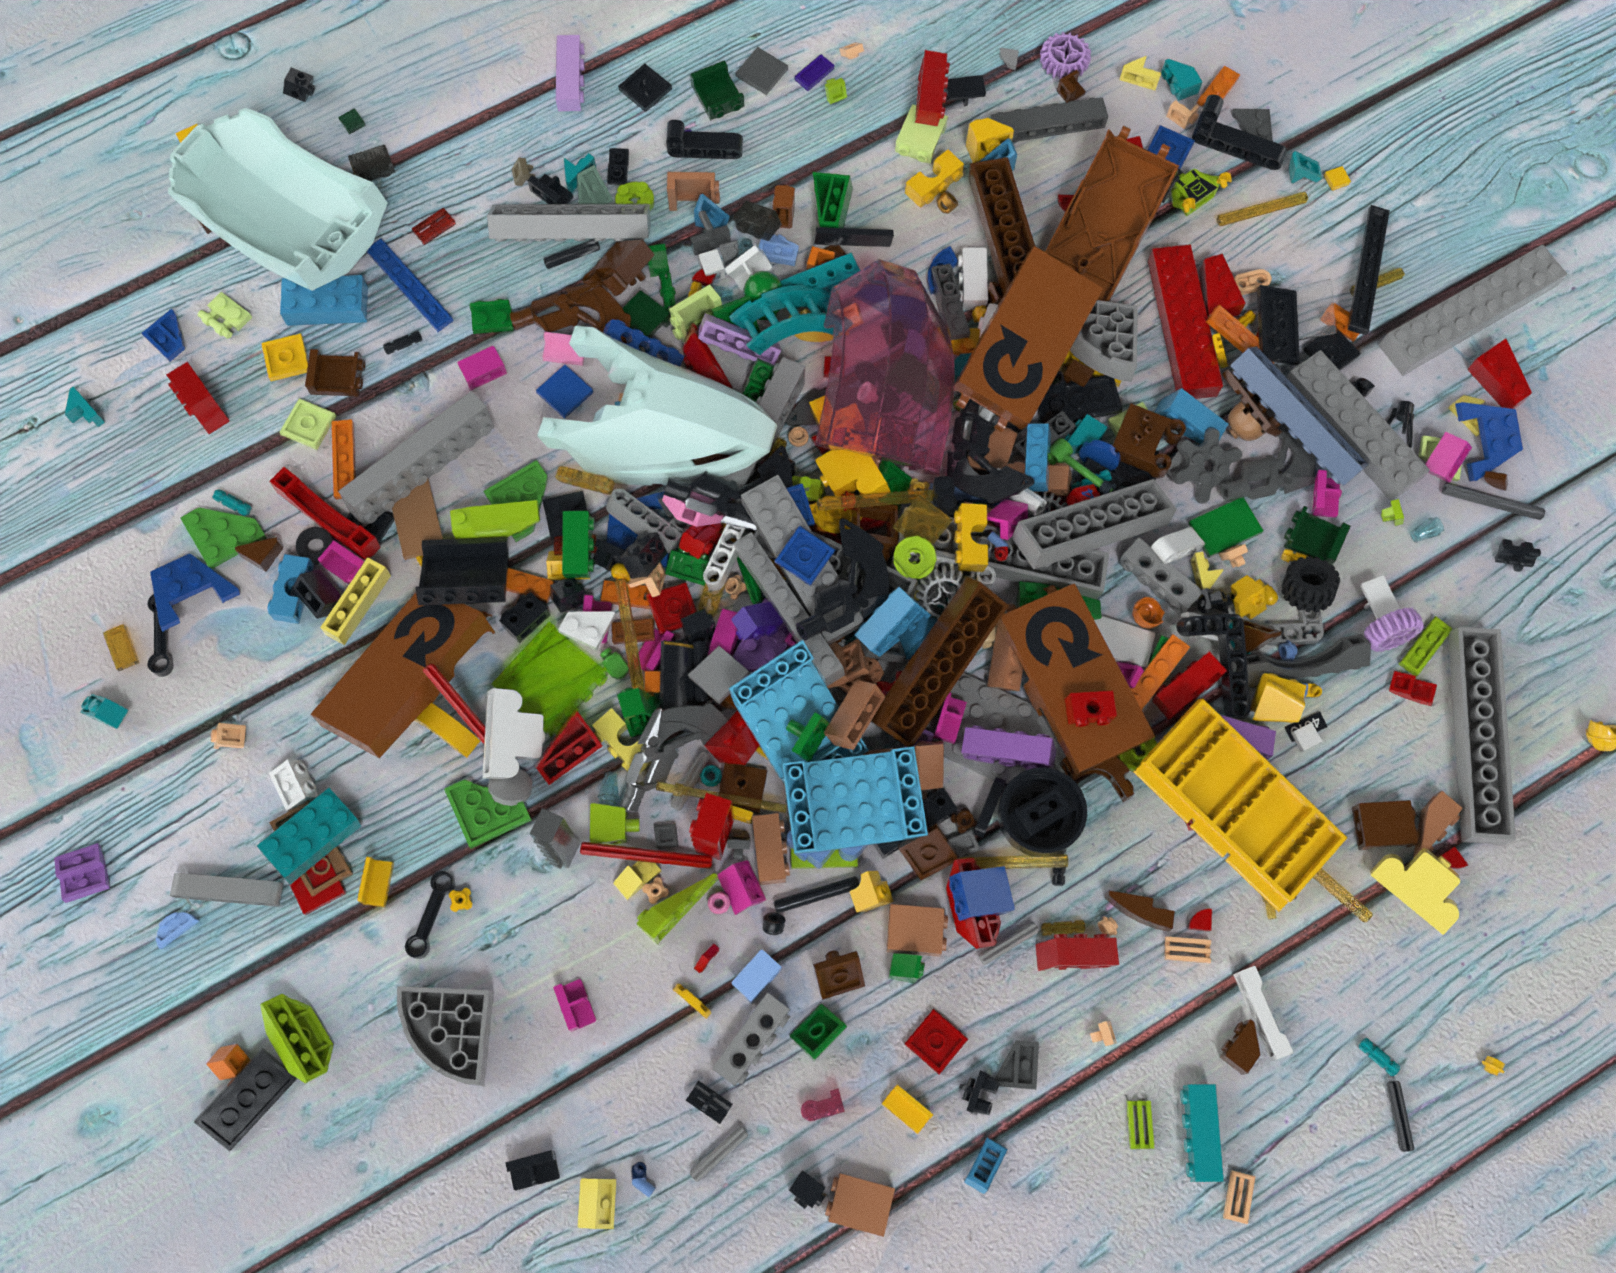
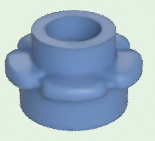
M1289 640L1279 644L1278 651L1280 657L1283 660H1294L1295 655H1297L1296 645Z

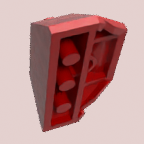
M692 323L682 348L684 355L683 364L687 369L690 368L692 372L733 389L708 345L698 339V328L695 323Z
M974 858L954 860L950 876L959 872L980 870L981 868L977 865ZM948 879L946 891L956 932L976 949L996 946V939L1001 925L999 915H986L959 921L958 915L955 912V902Z

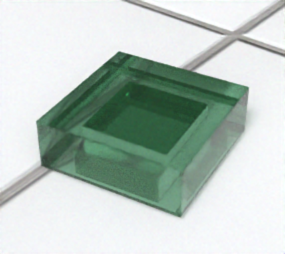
M355 108L338 117L349 135L366 126Z

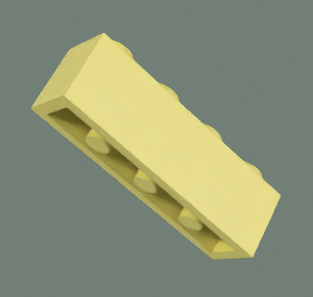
M370 558L365 560L320 627L328 637L343 645L347 643L391 577L387 568Z

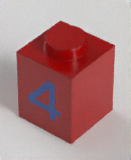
M1090 484L1074 488L1065 501L1070 506L1098 497L1100 494L1095 485Z

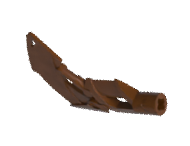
M598 281L567 288L565 291L568 294H561L560 296L554 294L533 301L529 307L510 313L512 324L516 330L536 324L545 332H553L571 325L573 327L577 326L580 320L592 325L601 332L604 331L606 324L612 319L620 320L625 323V326L630 328L631 316L623 311L616 299L602 288V283ZM551 306H556L560 309L540 317L536 315L537 311ZM579 307H587L597 311L600 314V321L595 320L589 314L580 310ZM621 336L622 342L627 344L626 338Z

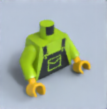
M1178 168L1180 179L1171 190L1172 205L1181 209L1186 216L1190 215L1213 199L1220 185L1221 188H1226L1227 182H1232L1231 174L1225 172L1220 174V176H1212L1197 169H1192L1184 174Z

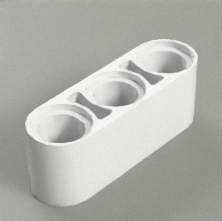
M1189 527L1159 538L1153 543L1151 548L1160 560L1167 564L1196 553L1205 543L1196 531Z

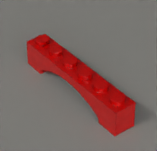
M285 467L269 481L276 493L321 528L328 531L334 538L364 561L367 558H371L381 548L375 536L361 525H356L334 510Z

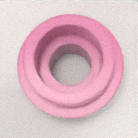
M723 892L711 894L708 899L710 911L714 914L725 913L730 907L729 897ZM722 900L723 905L716 907L715 901Z

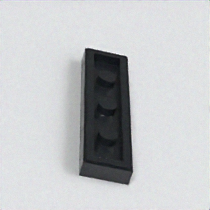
M816 227L813 245L890 247L894 231L889 229Z

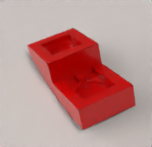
M1394 671L1389 692L1432 707L1437 684L1417 680L1414 675Z

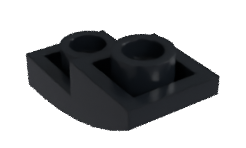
M609 148L607 183L609 185L627 184L629 149Z

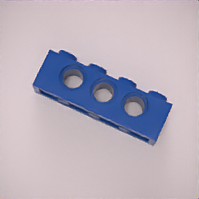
M612 319L604 328L603 333L622 342L621 336L625 337L627 340L626 345L640 351L639 345H641L645 349V353L657 358L658 354L666 362L677 366L682 364L684 355L680 354L677 349L662 345L659 340L643 335V332L625 326V323L620 320Z

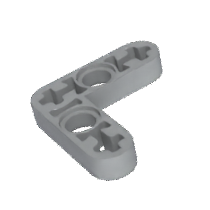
M1321 609L1319 612H1314L1315 618L1312 619L1305 615V610H1298L1300 623L1267 625V627L1282 630L1281 635L1267 645H1279L1285 643L1286 640L1291 641L1295 645L1317 643L1324 635ZM1311 629L1313 633H1317L1314 638L1312 634H1305L1303 636V633H1308ZM1287 630H1294L1297 633V638L1290 639L1287 636Z

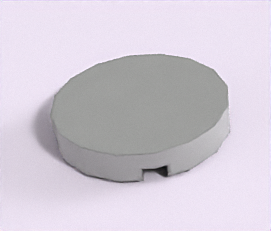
M519 769L518 773L511 778L489 779L488 792L492 795V799L495 802L509 806L518 805V802H525L530 797L532 780L525 771Z

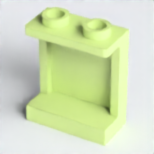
M912 104L896 140L895 152L902 156H908L920 162L931 164L939 139L946 130L948 116L944 115V118L939 120L938 127L915 123L916 105Z
M710 284L669 309L671 314L669 320L674 327L672 332L677 340L681 339L684 343L690 325L695 323L696 326H699L705 313L713 316L711 309L722 305L721 297Z

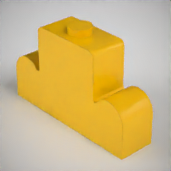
M849 419L831 429L828 433V440L833 449L816 459V463L823 474L820 476V479L825 488L830 486L837 499H840L841 494L845 495V491L852 493L858 490L862 499L875 501L891 492L887 482Z

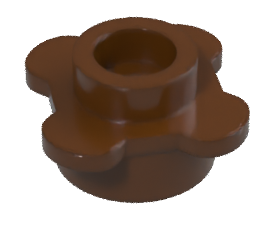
M963 808L960 813L951 816V822L956 824L958 832L961 834L977 824L976 819L973 818L968 808Z

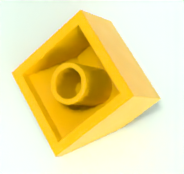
M990 118L976 119L969 123L965 146L972 162H980L1006 139L1010 138L1012 141L1013 128Z

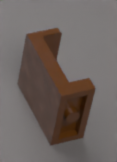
M310 349L305 387L310 395L359 397V391L363 388V378L361 376L362 371H365L366 367L365 359L362 358L359 352H354V356L321 355L318 349Z
M1411 800L1358 803L1352 807L1359 851L1368 850L1373 847H1412L1418 844L1419 831L1415 828L1414 819L1416 813L1411 805Z

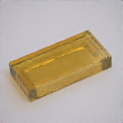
M124 624L103 632L116 670L122 671L140 663Z

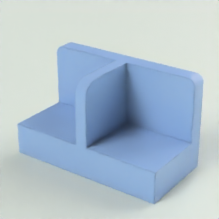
M760 950L732 981V985L752 1004L778 975L782 967L765 951Z

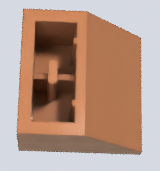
M918 741L916 746L913 747L915 748L921 790L943 788L944 741Z

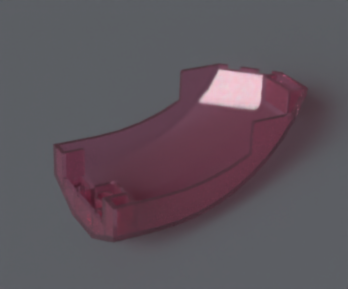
M878 259L832 288L824 327H834L833 348L828 385L815 446L830 450H847L907 466L909 471L924 475H938L948 436L954 398L955 370L951 339L943 320L916 271Z

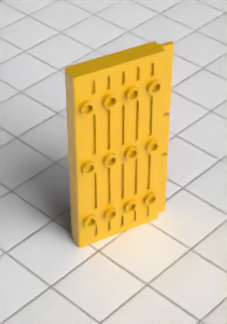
M1203 698L1198 699L1134 771L1186 823L1193 819L1194 822L1190 824V827L1221 857L1228 853L1229 856L1225 861L1278 912L1299 894L1348 838Z

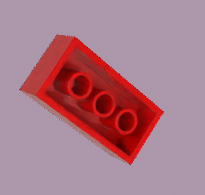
M706 793L704 799L700 798L696 809L698 817L697 820H692L689 833H691L690 837H692L691 841H693L696 853L711 856L721 861L735 820L733 803L731 800Z

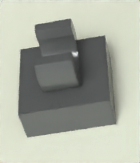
M728 837L727 848L734 849L733 859L742 860L743 849H750L751 837Z

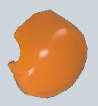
M1144 597L1135 602L1132 615L1134 621L1140 627L1151 629L1164 622L1162 618L1165 611L1154 598Z

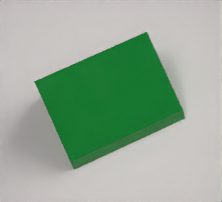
M820 1004L789 1036L814 1062L846 1030L847 1026L823 1004Z

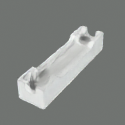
M1256 966L1233 974L1270 1061L1293 1054L1286 1035L1279 1032L1261 991L1263 982Z

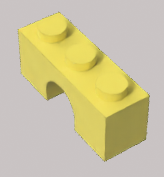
M611 708L592 724V727L600 743L604 741L609 746L607 748L608 752L615 759L619 757L623 761L621 766L628 772L634 755L641 751V747L644 744H637V741L631 746H625L619 742L620 736L627 730V726ZM651 762L644 763L640 773L651 765Z

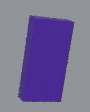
M820 54L795 75V81L805 90L809 91L831 73L835 65Z

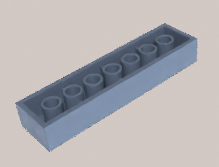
M1258 347L1248 348L1230 365L1233 368V374L1238 379H1243L1247 383L1246 387L1252 394H1258L1261 398V404L1265 408H1271L1274 411L1276 420L1281 424L1285 423L1290 428L1288 432L1295 439L1299 438L1304 443L1302 447L1309 454L1313 453L1318 458L1316 460L1323 469L1327 468L1332 473L1330 476L1337 484L1341 483L1344 486L1369 465Z

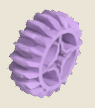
M1071 31L1068 35L1062 32L1060 35L1055 33L1053 37L1049 36L1047 41L1043 43L1040 51V63H1042L1043 69H1047V75L1052 73L1053 78L1057 76L1061 79L1078 70L1080 72L1079 76H1082L1084 71L1086 72L1091 61V49H1088V43H1084V38L1079 39L1078 34L1072 36Z
M1413 608L1397 609L1394 612L1391 611L1383 615L1381 618H1377L1375 622L1367 626L1364 636L1371 643V650L1383 652L1404 645V643L1416 637L1424 628L1420 614Z

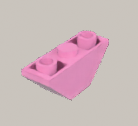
M696 492L690 494V498L707 504L715 501ZM663 496L662 501L674 517L682 522L698 527L721 523L720 521L723 519V515L715 514L710 517L686 508L685 502Z

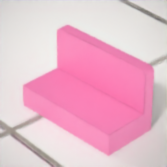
M544 332L545 347L543 361L583 366L585 357H579L570 346L569 342L572 335Z

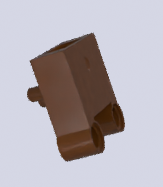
M643 240L618 241L592 270L583 277L582 282L588 284L598 281L602 283V288L605 290L608 288L614 296H618L626 290L629 284L634 286L637 283L635 277L640 282L646 279L641 270L655 254Z
M1131 403L1112 446L1116 448L1115 452L1117 454L1119 452L1120 461L1149 472L1152 477L1160 479L1165 477L1172 463L1171 458L1166 454L1154 455L1160 439L1163 436L1168 444H1177L1185 433L1186 426L1181 420L1169 419ZM1171 430L1177 431L1178 434L1172 433ZM1156 464H1161L1164 468H1159Z

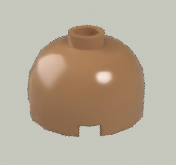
M1242 400L1230 411L1228 423L1231 428L1228 431L1235 439L1240 437L1244 441H1254L1262 437L1266 432L1262 429L1259 421L1251 414L1253 409L1250 410Z

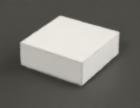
M1313 723L1291 732L1301 752L1322 742Z

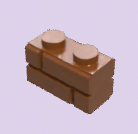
M789 185L775 186L773 199V226L790 229L793 225L795 212V188Z

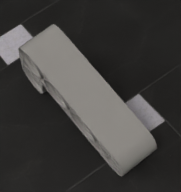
M623 489L613 490L606 505L609 514L636 534L658 532L667 553H671V550H674L679 545L683 533L691 526L688 523L677 520L675 517L668 523Z

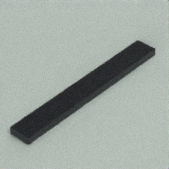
M1371 205L1368 209L1347 330L1367 335L1370 329L1390 210Z

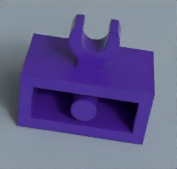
M771 602L744 606L731 619L738 630L736 635L740 640L753 638L757 640L762 636L771 637L778 632V627L783 623Z

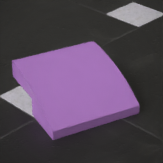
M99 843L54 857L55 874L60 880L61 899L65 903L110 889L106 864Z

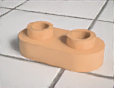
M1258 269L1238 274L1234 279L1241 294L1246 295L1257 292V288L1260 285L1269 286L1272 277L1268 271Z

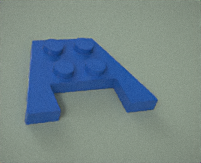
M1465 402L1455 404L1459 422L1477 418L1484 459L1466 464L1470 482L1479 480L1485 475L1486 471L1491 472L1523 450L1516 409Z
M664 491L636 498L650 509L663 510L658 500L664 496ZM609 514L607 542L626 550L628 546L636 541L638 534ZM669 553L661 561L663 568H667Z
M190 553L150 571L158 620L162 632L180 624L179 617L171 607L174 604L211 587L222 603L240 595L237 587Z

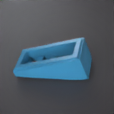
M986 1138L964 1183L985 1194L1008 1149ZM987 1148L999 1154L998 1158L986 1152ZM984 1157L995 1163L994 1166L983 1161L982 1158ZM978 1166H980V1167L984 1168L985 1170L989 1171L990 1174L988 1175V1174L982 1172L981 1170L977 1169ZM974 1174L980 1177L981 1179L985 1180L986 1182L984 1183L983 1181L974 1177Z

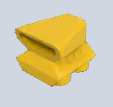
M1264 673L1261 675L1251 701L1250 711L1255 712L1253 720L1299 722L1305 708L1304 695L1307 685L1301 684L1295 679L1287 680L1280 678L1274 673Z

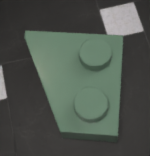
M595 165L577 174L578 204H609L614 201Z

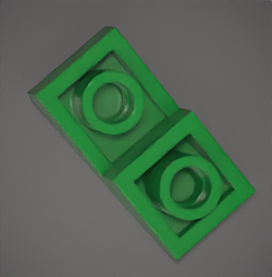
M757 358L742 394L754 402H757L759 396L763 397L765 384L768 379L771 380L775 365Z

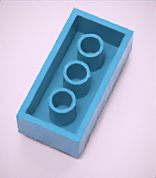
M363 275L341 276L312 291L286 278H282L280 315L287 326L367 322L368 286Z

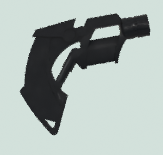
M969 399L965 408H961L960 415L955 419L951 441L955 449L954 452L948 451L947 476H951L955 487L964 493L985 499L989 504H994L1034 485L1035 480L1007 466L997 470L984 457L990 450L988 444L991 426L994 423L979 416L980 405ZM966 420L972 421L969 441L963 438ZM968 453L972 460L982 468H985L989 474L979 475L969 463Z
M780 446L757 469L760 477L739 489L735 481L729 482L709 475L705 471L702 476L690 484L669 477L663 495L685 502L686 508L710 517L715 514L723 515L724 518L720 521L722 523L756 531L757 528L743 504L729 503L727 501L737 502L743 493L776 475H779L786 488L792 487V474L786 448ZM780 453L783 454L784 460L778 456ZM696 491L717 500L707 504L690 498V494Z
M844 518L840 519L839 528L843 555L851 558L848 581L839 579L837 580L838 583L819 593L814 592V615L796 624L798 634L805 641L823 631L833 633L854 622V616L858 612L862 613L863 619L866 618L876 608L881 606L890 594L888 570L882 553L883 544ZM859 565L865 571V581L860 594L853 599L852 596L858 590L857 572ZM843 605L842 616L827 623L823 615Z

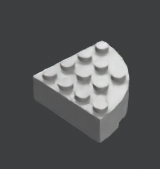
M1097 300L1070 349L1071 353L1085 365L1101 374L1131 382L1137 367L1138 306Z
M397 986L398 1014L406 1039L416 1054L435 1071L464 1084L484 1087L494 993L489 990Z

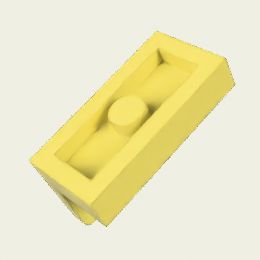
M581 1178L578 1228L614 1229L617 1179Z

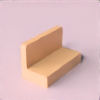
M661 562L648 577L630 578V588L646 584L652 597L660 595L666 577Z

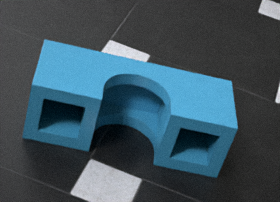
M1028 424L1025 475L1035 480L1034 485L1028 488L1033 492L1048 491V453H1050L1051 443L1049 424Z
M284 554L283 561H280L278 566L279 576L273 584V598L269 601L267 607L268 614L274 620L300 623L304 603L299 597L290 596V592L300 574L314 570L315 565L309 558Z

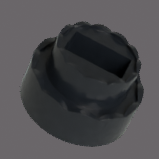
M1038 767L1019 773L1006 786L998 806L999 826L1007 841L1015 849L1033 857H1050L1063 852L1079 838L1087 821V803L1082 790L1068 775L1052 768ZM1049 802L1052 803V805L1054 806V808H1051V807L1049 806ZM1036 813L1038 819L1033 820L1030 817V814Z

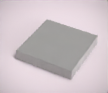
M718 646L688 676L720 704L730 694L728 688L750 673L724 649Z

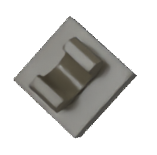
M518 157L511 169L514 183L517 186H523L524 182L532 175L535 176V174L529 173L532 171L533 166L527 164L526 158Z

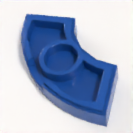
M951 246L939 252L929 267L927 285L930 294L935 293L932 267L951 264L953 269L958 266V259Z

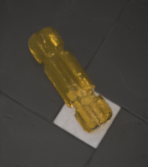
M1083 920L1041 924L1043 936L1051 935L1052 933L1056 935L1072 934L1073 932L1083 933L1085 931Z

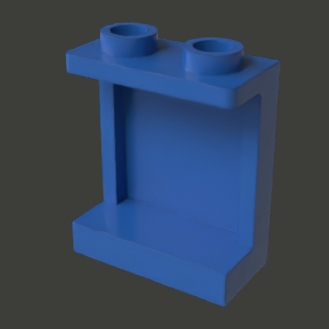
M1005 866L959 872L949 877V887L953 894L954 908L959 921L996 914V916L1004 915L1015 910Z

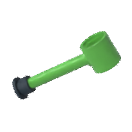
M1058 438L1050 446L1048 462L1051 465L1066 463L1099 487V491L1103 494L1115 491L1117 486L1115 483L1111 484L1107 480H1102L1070 456L1073 453V449L1066 440Z

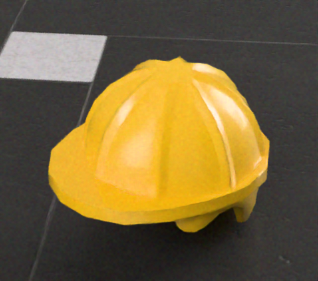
M1590 720L1586 729L1589 743L1599 751L1609 752L1616 749V725H1603L1602 721L1594 722Z

